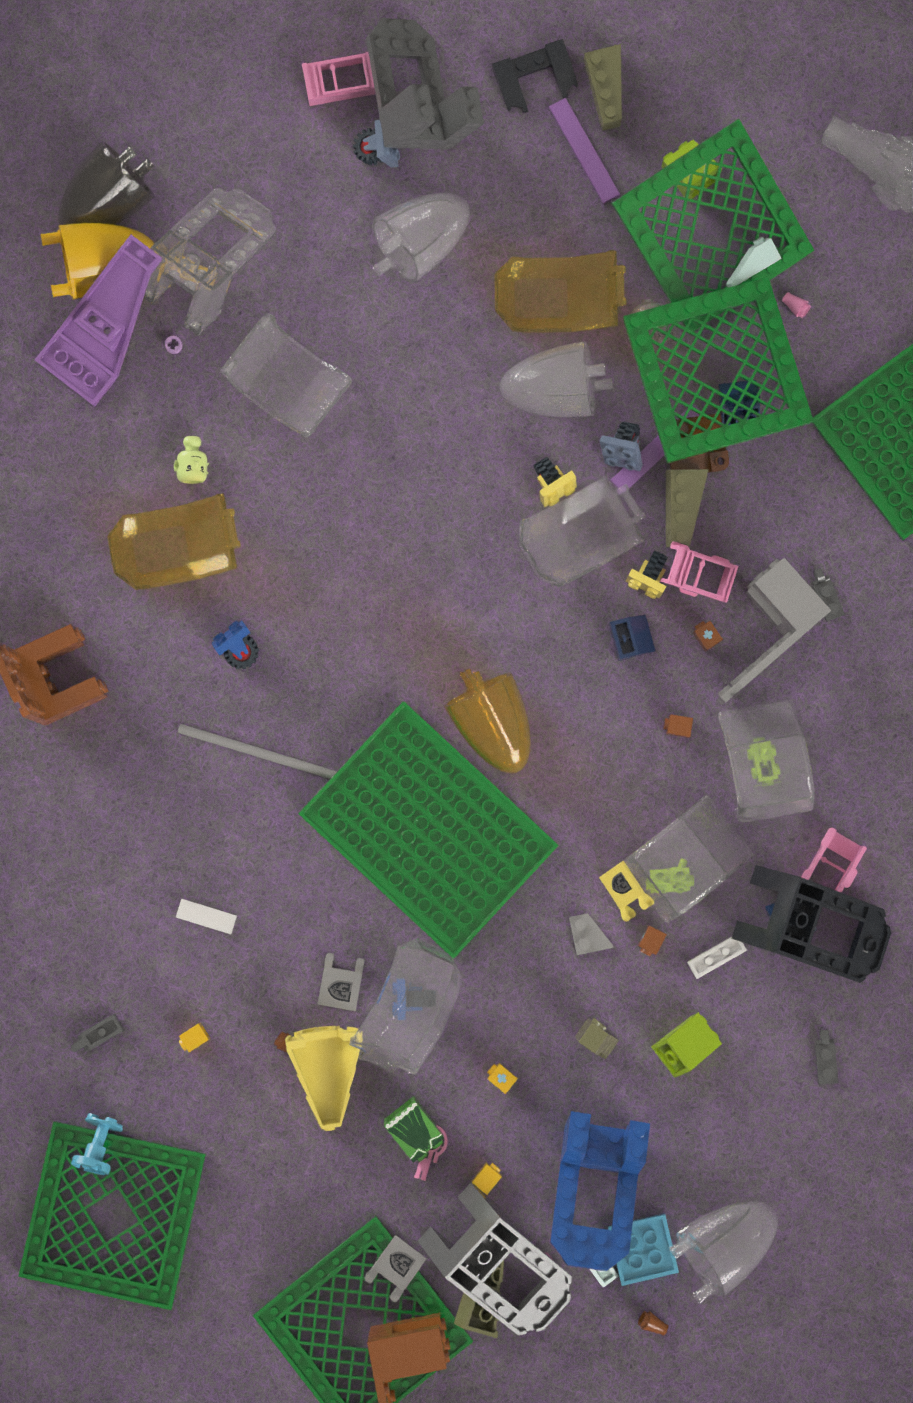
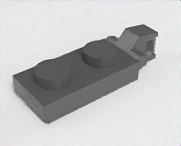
M821 568L814 570L813 574L816 580L812 581L813 590L831 609L825 616L826 622L844 616L845 613L829 576H824Z
M113 1014L77 1036L79 1041L71 1045L73 1052H77L84 1048L85 1052L92 1050L123 1032L124 1028L116 1014Z
M822 1029L819 1032L820 1040H816L815 1045L818 1084L838 1083L834 1039H829V1030Z

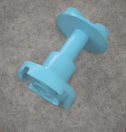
M88 1113L85 1121L96 1126L97 1129L92 1143L87 1144L84 1156L74 1155L71 1165L76 1168H80V1165H82L84 1171L94 1174L109 1175L111 1166L102 1162L106 1152V1148L103 1145L108 1130L122 1132L123 1125L118 1124L115 1119L106 1117L105 1120L99 1119V1116Z

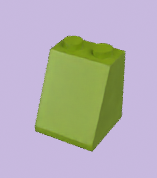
M694 139L689 143L685 141L678 147L679 150L674 153L670 152L663 157L662 168L699 144ZM709 164L707 174L716 176L718 166ZM705 165L695 172L704 173ZM693 174L691 185L700 187L702 176ZM689 176L680 182L688 184ZM706 177L704 188L714 184L715 179ZM678 185L677 188L685 197L687 187ZM690 188L688 198L693 199L699 194V190Z
M698 1012L661 1038L651 1048L673 1077L676 1078L694 1069L722 1043L719 1040L718 1034L712 1031L707 1024V1020Z

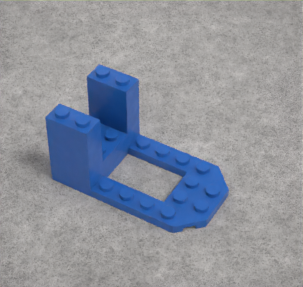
M571 1111L564 1129L550 1243L560 1254L567 1266L607 1272L625 1258L630 1251L638 1174L646 1164L650 1123L630 1120L624 1130L590 1124L591 1114ZM580 1167L618 1173L611 1230L573 1225Z

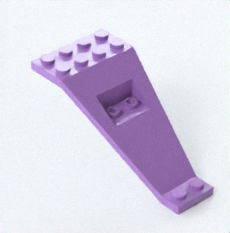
M130 235L61 327L35 358L38 364L94 407L119 377L150 276L163 260L162 257L133 235ZM92 317H96L95 322H90ZM110 328L111 333L105 334V330Z

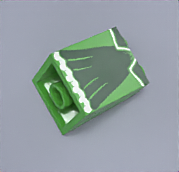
M415 1096L411 1097L384 1119V1127L413 1163L416 1160L418 1162L422 1161L428 1155L426 1152L431 1148L435 1150L443 1143V1133Z

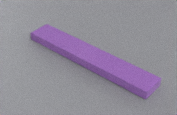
M566 98L549 106V110L601 202L605 204L620 196Z
M693 404L692 407L700 410L695 404ZM690 410L686 418L696 417L699 414ZM659 435L640 452L643 463L641 471L622 468L610 480L622 494L665 456Z

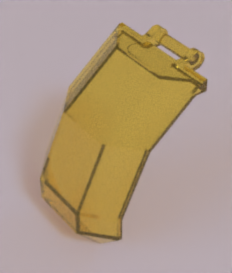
M615 250L576 257L523 258L512 256L494 274L495 312L512 332H578L618 326V307L626 305V298H624V273H626V266L617 265V251Z
M224 493L180 506L122 515L107 536L114 574L133 589L141 590L198 580L237 569L234 549L240 548L241 544L237 538L234 509L226 508Z

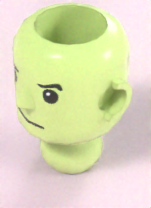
M186 436L183 440L185 451H181L178 454L177 460L174 462V471H177V478L180 482L188 484L202 483L206 480L208 474L207 466L209 463H207V456L204 452L199 451L201 446L200 437Z

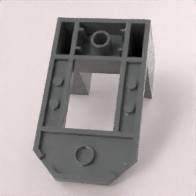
M382 18L376 24L375 28L366 37L385 147L451 149L484 124L478 87L461 86L446 99L444 98L435 41L415 20ZM390 57L418 59L422 84H411L396 96Z
M470 1183L458 1198L476 1219L475 1223L455 1245L432 1227L418 1240L419 1244L448 1281L517 1335H524L526 1331L531 1330L536 1332L545 1330L570 1302L571 1293L569 1292V1286L572 1284V1276L523 1236L499 1206L474 1184ZM510 1253L543 1278L517 1307L484 1282Z

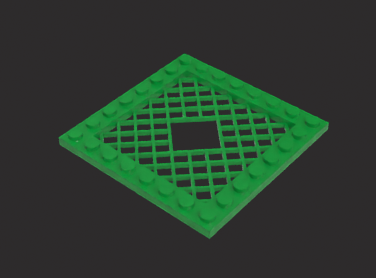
M736 119L611 203L670 303L692 298L694 288L703 289V294H706L707 290L712 292L721 290L722 281L729 280V278L724 277L725 268H737L741 256L744 257L745 255L742 253L744 243L754 246L752 241L745 240L747 230L756 232L754 241L759 239L760 233L768 234V238L771 239L772 236L781 237L779 248L776 247L781 259L740 284L769 277V280H771L814 251L740 119ZM729 148H732L734 152L727 151V150H728ZM721 154L719 163L711 161ZM725 154L734 155L732 166L723 164ZM737 158L744 169L735 167ZM709 164L718 166L716 176L707 174ZM705 165L704 173L695 172ZM722 167L731 169L729 179L720 178ZM734 170L743 172L741 182L732 180ZM693 174L702 176L700 187L691 185ZM747 175L753 185L745 184ZM689 176L688 184L680 182ZM706 177L715 179L713 190L704 188ZM719 181L728 183L726 193L717 191ZM731 183L740 185L738 196L729 194ZM678 185L687 187L685 197L676 196ZM674 186L672 194L664 193L666 190ZM744 187L753 188L751 199L742 197ZM690 188L699 190L697 200L688 198ZM703 191L712 193L710 203L701 201ZM756 191L763 202L754 200ZM716 194L725 196L723 206L714 205ZM662 195L671 197L669 208L660 206ZM658 196L656 205L648 203ZM728 197L737 199L735 209L726 207ZM674 199L684 200L682 211L672 209ZM741 200L750 202L748 212L739 210ZM687 201L697 203L694 214L685 212ZM753 203L762 205L760 215L751 213ZM700 204L734 212L726 249L692 242ZM646 206L655 208L653 218L644 216ZM765 208H767L772 218L764 216ZM659 209L668 211L666 221L657 220ZM672 212L681 214L679 224L670 223ZM738 213L747 215L745 226L736 224ZM684 215L693 217L691 227L682 225ZM750 216L759 218L757 229L748 227ZM763 219L772 221L770 232L761 230ZM645 220L653 221L651 229ZM656 222L665 224L663 235L654 233ZM775 224L781 234L773 233ZM669 225L678 227L676 238L666 236ZM735 227L744 229L742 239L733 237ZM681 228L691 230L688 241L679 239ZM655 236L662 238L661 246ZM666 239L675 241L673 251L664 249ZM732 240L741 242L739 252L730 251ZM784 240H785L786 243H787V245H786L785 247H783ZM678 242L687 244L685 254L676 252ZM691 245L700 247L698 257L689 255ZM703 248L713 250L710 260L701 258ZM716 251L725 252L723 263L714 261ZM665 253L672 254L671 261L668 260ZM729 254L738 255L735 266L727 264ZM675 255L684 257L682 267L673 266ZM688 258L697 260L695 270L686 269ZM701 261L710 263L708 273L699 272ZM713 264L722 266L720 276L711 274ZM674 269L681 270L680 278ZM685 271L694 273L692 284L683 282ZM698 274L707 276L704 287L695 285ZM710 277L719 279L717 289L708 288ZM684 285L691 287L690 294L687 292ZM725 310L715 312L714 314L719 315ZM707 315L696 317V319L704 322ZM710 316L707 322H709L710 320H712L713 317ZM689 320L682 321L684 327H686ZM692 321L688 329L694 332L701 325Z
M769 277L623 316L667 463L813 422ZM743 305L740 312L732 309L733 307ZM746 306L755 311L752 319L742 314ZM725 310L722 317L714 314L715 312ZM728 311L737 315L734 324L724 319ZM757 314H759L761 324L754 321ZM707 315L704 322L696 319V317ZM710 316L719 320L715 329L706 324ZM740 318L749 322L746 330L736 326ZM689 320L686 327L678 324V322ZM692 321L701 325L697 334L688 329ZM721 323L731 327L728 335L718 331ZM752 324L761 329L757 337L748 333ZM671 325L668 332L660 329V327ZM674 326L683 330L679 339L670 334ZM703 328L713 332L710 340L700 336ZM734 329L743 334L739 342L730 338ZM655 331L665 335L661 344L652 339ZM763 331H764V334H765L767 343H766L765 341L759 339V338L761 337ZM686 332L695 337L691 345L682 341ZM716 334L725 339L721 347L712 343ZM745 336L755 340L751 349L741 344ZM668 337L677 342L673 350L664 346ZM697 339L707 344L703 352L694 348ZM727 341L737 345L733 354L723 349ZM757 342L767 347L763 355L754 351ZM652 344L659 347L656 354ZM679 344L689 349L685 357L675 352ZM709 346L742 363L726 395L693 377ZM739 347L749 352L745 360L735 355ZM661 349L671 354L667 362L657 357ZM691 350L701 355L697 364L687 359ZM768 350H770L773 361L765 357ZM751 354L760 358L757 366L747 362ZM673 355L683 360L679 368L669 364ZM763 360L772 365L768 373L759 369ZM658 362L665 365L662 371H660ZM685 362L694 366L691 375L681 370ZM745 365L754 370L750 378L741 374ZM667 367L676 371L672 380L663 375ZM774 368L776 369L778 379L771 375ZM757 372L766 376L762 385L753 380ZM678 374L688 378L684 387L675 382ZM738 377L748 381L744 390L735 385ZM768 379L778 383L774 391L765 387ZM663 380L670 383L667 391ZM691 380L700 385L696 393L687 389ZM751 383L760 388L756 396L747 392ZM672 385L682 390L678 398L669 394ZM780 385H781V388H782L784 397L776 393V392L778 391ZM702 387L712 391L708 400L698 395ZM733 388L742 393L738 401L729 397ZM762 390L771 394L768 403L758 398ZM684 392L694 396L690 405L680 400ZM714 393L724 398L720 406L711 402ZM744 395L753 399L750 408L740 403ZM774 396L784 401L780 409L770 405ZM669 398L676 401L673 408L671 407ZM696 398L706 403L702 411L692 407ZM726 400L735 404L732 413L722 408ZM756 401L766 406L762 414L752 410ZM678 403L688 408L684 416L674 412ZM785 404H787L788 409L783 410ZM708 405L717 409L714 418L704 413ZM738 406L748 411L744 419L734 415ZM768 408L775 411L774 413L765 415ZM690 410L699 414L695 423L686 418ZM720 411L730 416L726 424L716 420ZM750 413L757 416L756 418L747 420ZM702 416L711 421L708 429L698 425ZM675 417L681 419V422L678 426ZM732 418L739 421L738 423L729 425ZM683 422L693 426L689 435L680 430ZM714 423L721 426L720 428L710 430ZM696 428L703 431L702 433L692 435Z
M53 1121L18 1277L172 1310L206 1154L108 1132L103 1147L106 1148L105 1153L112 1154L113 1156L106 1160L103 1158L102 1162L107 1163L116 1158L121 1167L113 1172L110 1170L109 1175L101 1180L97 1174L92 1173L97 1182L88 1187L83 1178L91 1172H86L81 1176L78 1169L71 1165L72 1160L69 1154L77 1149L80 1155L84 1156L81 1148L86 1149L87 1144L92 1143L96 1130ZM69 1145L75 1146L73 1149L68 1151ZM119 1156L130 1158L132 1160H130L126 1164H123ZM67 1159L71 1166L64 1170L65 1161ZM138 1160L148 1162L151 1164H149L145 1168H142ZM135 1162L140 1171L131 1176L126 1166ZM157 1164L167 1166L170 1168L164 1172H161ZM154 1166L159 1175L149 1180L144 1171ZM73 1168L78 1178L69 1183L64 1174ZM123 1169L128 1179L119 1184L114 1174ZM176 1169L182 1170L181 1177ZM173 1170L178 1179L168 1184L163 1175ZM142 1173L147 1183L138 1188L133 1178ZM111 1177L116 1187L107 1191L102 1182ZM161 1177L166 1187L157 1192L152 1182ZM61 1179H63L66 1186L59 1190ZM80 1180L86 1190L77 1195L72 1185ZM130 1181L135 1191L126 1195L121 1186ZM179 1182L177 1195H175L171 1187ZM100 1185L105 1194L96 1199L91 1189ZM149 1185L154 1195L145 1199L140 1190ZM69 1188L74 1197L65 1203L60 1193ZM116 1189H119L138 1222L106 1242L86 1209ZM168 1189L173 1199L165 1204L159 1194ZM88 1192L93 1202L84 1207L79 1197ZM138 1193L143 1202L134 1207L129 1197ZM58 1197L62 1205L55 1209ZM157 1197L162 1206L153 1211L147 1202ZM76 1200L81 1209L72 1214L67 1205ZM175 1201L173 1213L171 1215L167 1206ZM145 1204L150 1214L141 1219L136 1210ZM64 1207L70 1217L61 1222L56 1212ZM164 1208L169 1218L160 1223L155 1214ZM84 1212L89 1221L80 1226L75 1216ZM152 1216L157 1226L149 1231L144 1221ZM54 1217L58 1224L51 1228L52 1219ZM72 1219L77 1229L68 1234L63 1224ZM171 1221L169 1231L167 1234L163 1228V1225ZM91 1223L96 1233L87 1238L82 1228ZM141 1224L146 1233L137 1239L132 1229ZM60 1227L65 1236L56 1241L51 1232ZM160 1228L165 1238L156 1243L151 1233ZM79 1231L84 1241L75 1245L70 1236ZM129 1231L134 1241L125 1246L120 1237ZM98 1235L103 1245L94 1249L89 1240ZM49 1236L54 1244L46 1248ZM148 1236L153 1245L144 1250L139 1241ZM68 1239L73 1248L64 1253L59 1243ZM117 1239L122 1249L114 1254L108 1244ZM166 1240L163 1254L158 1245ZM87 1243L92 1252L83 1257L78 1247ZM136 1243L142 1253L133 1258L128 1248ZM55 1246L61 1256L52 1261L47 1251ZM106 1247L111 1256L101 1261L97 1252ZM156 1248L161 1257L152 1262L147 1252ZM75 1251L80 1260L71 1265L66 1255ZM125 1251L130 1260L121 1266L115 1256ZM94 1255L99 1264L90 1269L85 1259ZM144 1255L149 1265L140 1270L135 1260ZM63 1258L67 1265L58 1264L55 1262ZM113 1259L118 1268L109 1273L104 1264ZM162 1260L160 1272L158 1273L154 1264ZM82 1262L86 1269L77 1268L75 1266ZM132 1263L137 1272L128 1277L123 1268ZM101 1266L105 1274L95 1272L94 1270ZM151 1267L156 1277L147 1281L142 1272ZM121 1271L124 1278L113 1276V1274ZM137 1275H140L143 1282L132 1279ZM158 1279L157 1285L151 1284Z
M377 1216L373 1217L253 1314V1317L320 1403H349L350 1393L361 1394L360 1403H363L364 1395H372L365 1403H378L376 1390L375 1392L364 1391L365 1380L374 1381V1378L366 1377L367 1366L372 1367L371 1363H368V1348L342 1345L346 1307L384 1311L383 1324L390 1323L386 1322L387 1312L398 1313L397 1321H400L401 1313L412 1314V1318H415V1315L425 1316L440 1313L441 1318H445L447 1330L444 1331L446 1338L448 1337L450 1342V1350H448L450 1360L473 1342V1339L465 1329L454 1324L456 1317L420 1271L416 1273L406 1287L413 1297L403 1296L402 1293L399 1298V1309L388 1308V1301L391 1295L389 1294L390 1284L393 1283L387 1279H378L376 1275L373 1280V1292L362 1291L363 1280H365L363 1277L364 1267H372L374 1265L365 1263L366 1252L377 1253L378 1259L393 1239V1236ZM371 1245H373L377 1250L368 1249V1248H369ZM363 1253L362 1262L353 1261L356 1257ZM348 1265L347 1275L337 1274ZM351 1265L362 1266L361 1276L350 1275ZM335 1277L346 1278L345 1289L334 1288ZM332 1278L331 1287L322 1286L325 1282ZM349 1279L360 1280L359 1290L348 1289ZM377 1282L388 1283L387 1294L376 1292ZM317 1290L316 1300L306 1299ZM320 1290L331 1291L330 1301L319 1300ZM334 1291L345 1292L344 1303L333 1302ZM348 1293L358 1294L357 1304L347 1303ZM361 1294L372 1295L371 1306L360 1305ZM375 1296L386 1297L385 1308L374 1306ZM403 1299L414 1300L413 1311L401 1310ZM416 1301L425 1312L415 1311ZM302 1302L301 1312L291 1311ZM305 1302L316 1303L314 1314L304 1313ZM318 1304L329 1305L328 1315L317 1314ZM332 1305L343 1306L342 1317L331 1316ZM289 1314L300 1316L299 1326L288 1325ZM286 1315V1321L284 1322L282 1317ZM303 1316L314 1317L313 1328L302 1327ZM317 1318L328 1319L327 1329L316 1328ZM331 1319L342 1320L340 1331L329 1330ZM290 1329L298 1330V1338H296V1336L292 1333ZM301 1330L312 1331L311 1342L300 1341ZM315 1332L326 1333L325 1343L314 1342ZM329 1333L340 1334L339 1345L328 1344ZM302 1344H303V1345H311V1347H310V1355H309V1353L306 1351V1349L302 1346ZM313 1346L324 1347L323 1357L312 1356ZM327 1347L338 1349L337 1359L326 1358ZM341 1349L352 1350L351 1361L340 1359ZM355 1351L366 1352L365 1362L354 1361ZM314 1360L323 1361L322 1370ZM326 1362L337 1363L335 1373L325 1372ZM339 1363L350 1364L349 1375L338 1374ZM353 1365L364 1366L363 1376L352 1375ZM437 1371L394 1379L392 1382H389L390 1390L394 1389L396 1402L393 1403L400 1402ZM326 1376L335 1377L334 1386ZM338 1377L349 1378L348 1389L337 1388ZM351 1380H363L362 1390L351 1389ZM339 1392L347 1393L346 1401L343 1399Z

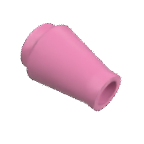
M789 292L782 299V302L786 304L796 317L803 318L811 308L808 301Z

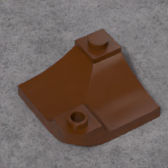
M720 413L716 418V420H718L719 422H721ZM710 414L709 416L714 418L715 414ZM699 416L689 417L687 419L695 423ZM702 416L698 425L708 429L711 421ZM675 419L677 426L680 424L681 419ZM683 422L680 430L689 435L693 426ZM714 423L710 430L720 428L721 426ZM696 428L692 435L702 433L703 431ZM724 447L670 462V470L708 469V473L725 470L729 465L728 450ZM718 458L723 460L721 465L717 462Z

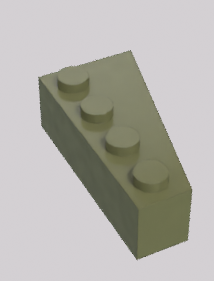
M621 44L584 53L583 61L602 131L620 127L622 121Z
M708 469L666 470V547H671L672 542H678L690 547Z
M587 1018L575 1035L576 1040L580 1044L604 1059L608 1057L619 1041L606 1031L607 1027L596 1018L592 1020Z
M504 1260L484 1281L498 1293H500V1283L503 1279ZM463 1292L454 1324L469 1331L497 1338L498 1331L496 1328L497 1321L499 1320Z

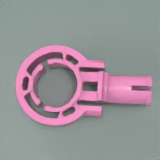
M438 1125L437 1127L444 1135V1146L441 1147V1144L435 1150L428 1151V1159L424 1158L418 1163L414 1178L426 1181L434 1152L433 1163H437L438 1157L447 1148V1134Z

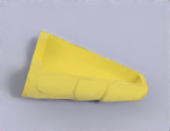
M340 1026L314 1027L294 1032V1037L291 1038L288 1035L285 1039L287 1053L306 1093V1100L320 1128L325 1131H332L335 1127L342 1125L363 1041V1032L358 1028L347 1027V1030H343Z

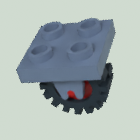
M375 120V129L367 128V131L363 129L361 130L363 134L358 133L357 136L359 138H354L356 144H353L355 149L353 152L365 164L371 166L372 164L378 165L377 161H379L380 163L384 162L390 167H399V150L384 146L380 120Z
M622 421L614 438L602 435L600 445L605 464L641 471L643 463L639 449V436L641 433L638 424Z

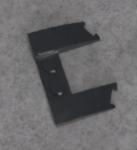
M563 39L546 44L545 48L511 60L509 57L492 63V70L508 111L511 110V107L523 108L522 113L528 112L518 78L549 67L552 68L563 99L568 97L566 92L572 85L576 88L578 87Z

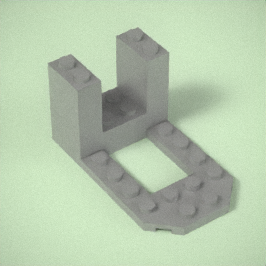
M785 558L781 561L776 559L764 572L762 571L747 586L749 590L745 593L783 637L730 682L732 686L728 684L718 693L720 697L717 701L721 706L831 611Z

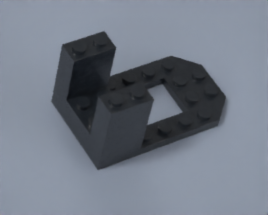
M755 865L750 884L777 893L778 896L767 929L737 920L731 939L808 964L858 983L864 981L870 973L880 970L892 933L890 926L886 924L884 918L886 913L883 908L805 878ZM822 907L859 921L848 957L810 944Z

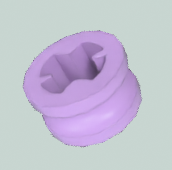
M169 336L165 340V348L169 353L177 354L182 349V342L177 336ZM172 340H176V344L179 343L178 346H175V349L168 346L172 343Z

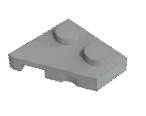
M588 913L569 917L577 955L613 948L612 943Z

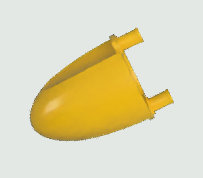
M104 223L59 225L57 232L40 234L42 246L60 243L62 247L68 283L51 285L53 298L70 295L72 300L83 298L130 235H133L157 254L156 246L148 236L135 229L120 225Z

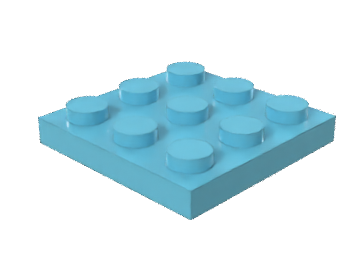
M665 1213L633 1220L629 1254L616 1264L622 1286L679 1273Z

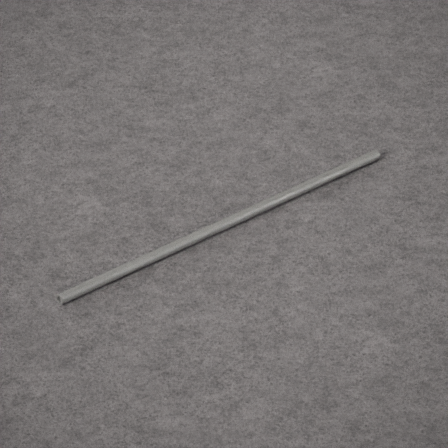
M180 724L178 729L180 734L331 779L338 772L187 725Z

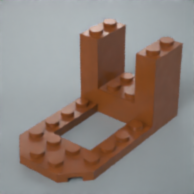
M69 624L15 650L6 646V644L0 643V674L13 702H19L21 706L19 712L24 718L46 726L108 697L106 692H109L105 681L95 676L59 692L56 684L52 683L49 679L51 672L47 666H44L45 663L84 646L83 640L86 639L82 630H79L78 627Z
M440 1313L370 1327L367 1345L378 1403L396 1402L394 1389L390 1390L389 1384L394 1379L447 1369V1363L450 1362L448 1352L450 1350L449 1338L445 1336L444 1330H447L445 1318H441Z

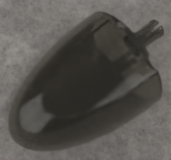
M102 141L84 160L70 180L59 206V225L79 223L118 225L155 197L151 189L143 181V177L155 165L146 157L136 169L132 168L128 163L138 154L130 145L119 155L110 145Z

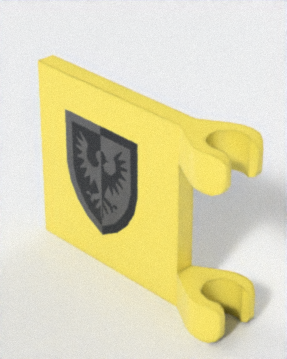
M624 860L599 877L619 907L621 917L625 922L636 916L635 911L627 905L637 898L643 910L654 904V900L643 891Z

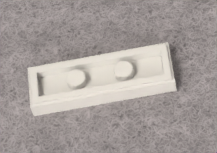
M181 899L176 918L232 934L237 915Z
M730 937L689 960L687 963L695 978L698 979L747 951L744 944Z

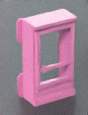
M368 52L308 64L302 63L310 106L375 94ZM363 63L367 84L338 89L335 69ZM330 69L333 75L335 90L325 92L321 71Z
M672 542L670 545L671 549L677 550L668 579L661 578L660 582L678 587L681 593L693 597L700 594L727 603L738 566L730 564L728 559L716 555L710 557L692 551L686 545ZM695 556L702 560L699 562V570L694 585L690 586L686 584ZM705 560L725 567L717 594L696 588L702 569L705 566Z
M829 828L821 841V847L801 877L809 880L821 859L823 863L826 862L844 873L835 888L836 891L842 893L844 887H850L856 877L857 870L855 868L867 848L836 832V829ZM826 848L851 861L846 871L828 861L826 857H822Z

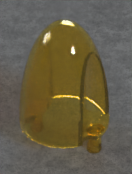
M470 668L466 669L465 672L462 671L459 674L467 689L444 705L450 719L468 745L490 766L510 774L521 771L529 759L531 735L525 705L512 673H504L484 682L479 670L474 672V674H472Z

